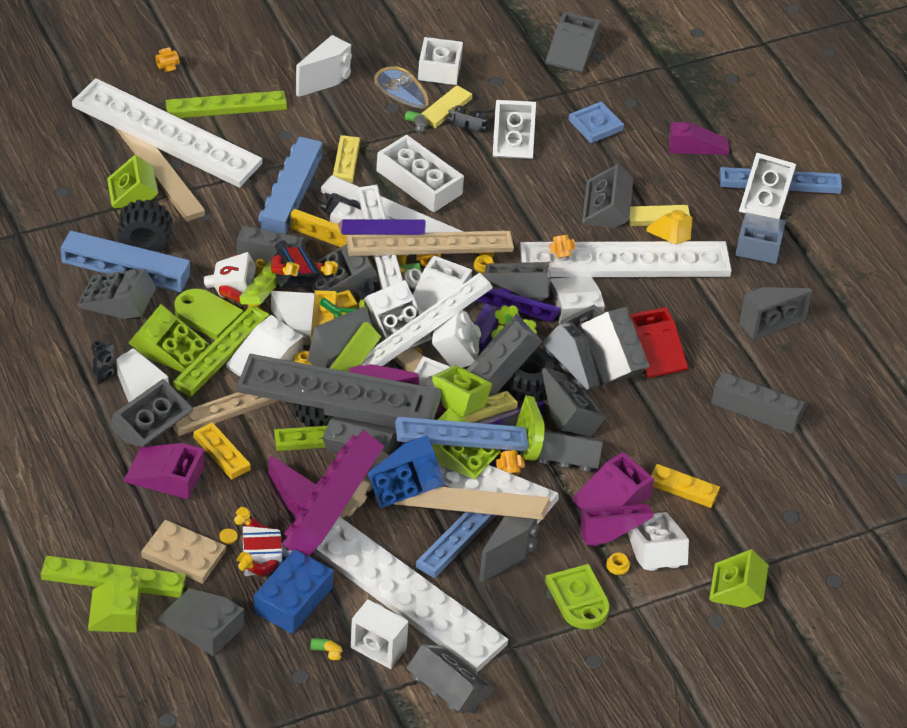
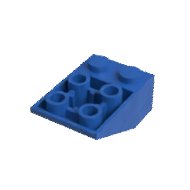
M428 435L405 443L368 472L380 508L445 485Z

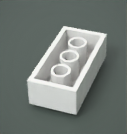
M405 135L377 153V171L433 213L463 193L464 176L408 135Z

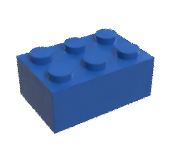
M294 549L255 593L254 613L294 634L333 588L334 570Z

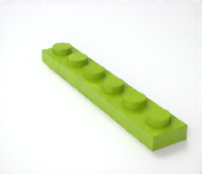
M284 91L165 100L167 113L178 118L287 110Z
M251 305L173 381V388L192 397L236 353L255 327L267 319L269 314Z
M46 556L41 571V580L98 587L115 576L140 577V593L177 598L182 595L186 581V574L54 556Z

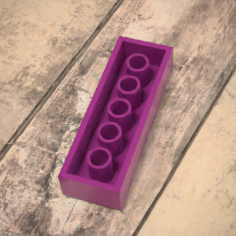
M363 429L357 436L353 434L337 452V458L327 467V473L321 477L315 486L317 487L315 491H312L306 499L305 506L296 514L294 523H291L284 532L287 537L282 545L291 551L295 549L309 557L323 542L384 448V445Z

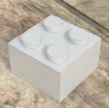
M424 37L419 60L418 80L457 85L463 42Z
M461 310L434 329L432 344L450 366L456 364L463 368L471 365L477 358L481 332L479 327L470 320L468 313Z
M367 600L352 618L351 648L392 669L406 651L409 621L403 616L385 609L382 605Z

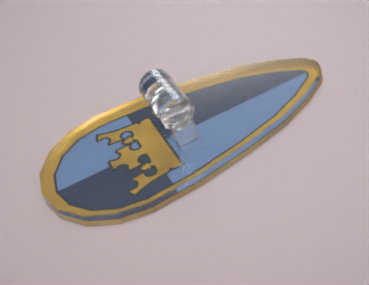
M386 67L376 73L374 77L375 85L386 95L414 108L426 109L429 106L425 90L409 71L400 67Z

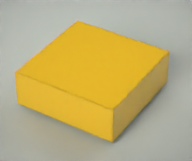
M350 290L336 293L337 307L358 309V303Z

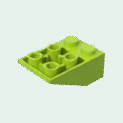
M161 304L129 341V344L146 358L180 372L186 370L210 346L209 343Z
M451 408L438 419L466 422ZM431 444L439 465L474 480L501 452L499 449Z

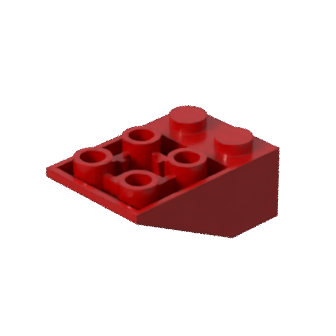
M667 307L630 314L650 366L644 371L647 378L688 370L676 325Z

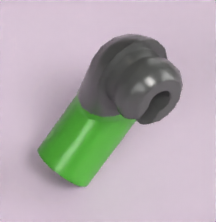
M407 111L405 119L415 123L416 132L424 133L428 124L426 117L420 113Z

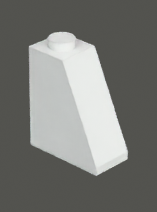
M272 291L271 310L275 317L302 335L303 345H311L314 293Z
M134 348L116 359L117 375L128 402L138 397L163 378L169 384L168 376Z

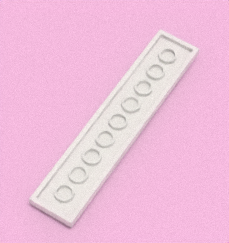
M95 78L72 100V107L239 188L262 165L261 157Z
M685 241L677 245L671 242H575L576 249L571 250L572 256L556 258L555 253L550 254L549 244L554 242H520L521 262H550L551 277H730L731 275L726 241Z
M338 517L323 542L313 551V553L396 614L403 616L409 621V624L439 646L447 648L476 673L508 645V639L341 517Z

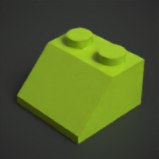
M137 155L130 158L107 178L113 208H123L125 205L128 206L130 202L135 203L136 200H152L158 194L153 165Z
M456 364L434 374L432 377L435 387L442 392L441 401L445 409L451 408L460 417L464 418L486 406L492 386L491 382Z
M753 549L715 563L709 599L712 602L743 608L764 601L769 565Z
M115 576L93 589L88 631L137 632L140 577Z

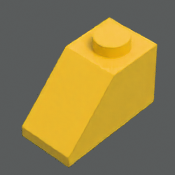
M673 210L649 225L647 232L676 245L691 240L692 216L685 214L682 210Z

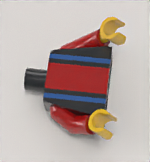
M285 240L279 241L275 245L277 252L270 261L271 272L275 274L281 288L311 287L320 274H335L338 263L334 261H326L325 264L315 263L302 247H289Z

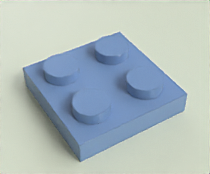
M602 102L569 114L568 120L590 143L624 129V124Z

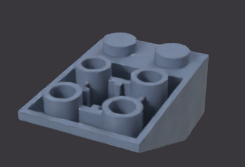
M746 212L739 235L736 256L776 264L786 220Z

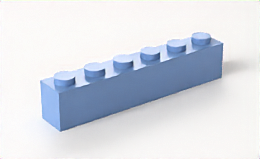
M299 137L296 144L292 145L290 157H286L284 169L279 172L278 182L273 184L272 195L267 197L265 209L260 211L258 221L261 222V229L283 234L287 233L290 227V214L294 209L298 210L322 158L321 141Z
M70 231L61 246L62 263L106 274L145 268L157 287L182 292L190 277V260L83 233Z

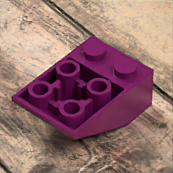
M184 443L140 447L124 478V482L189 499L205 467L204 449Z
M622 452L606 462L575 494L571 502L580 510L639 505L651 497L654 478Z

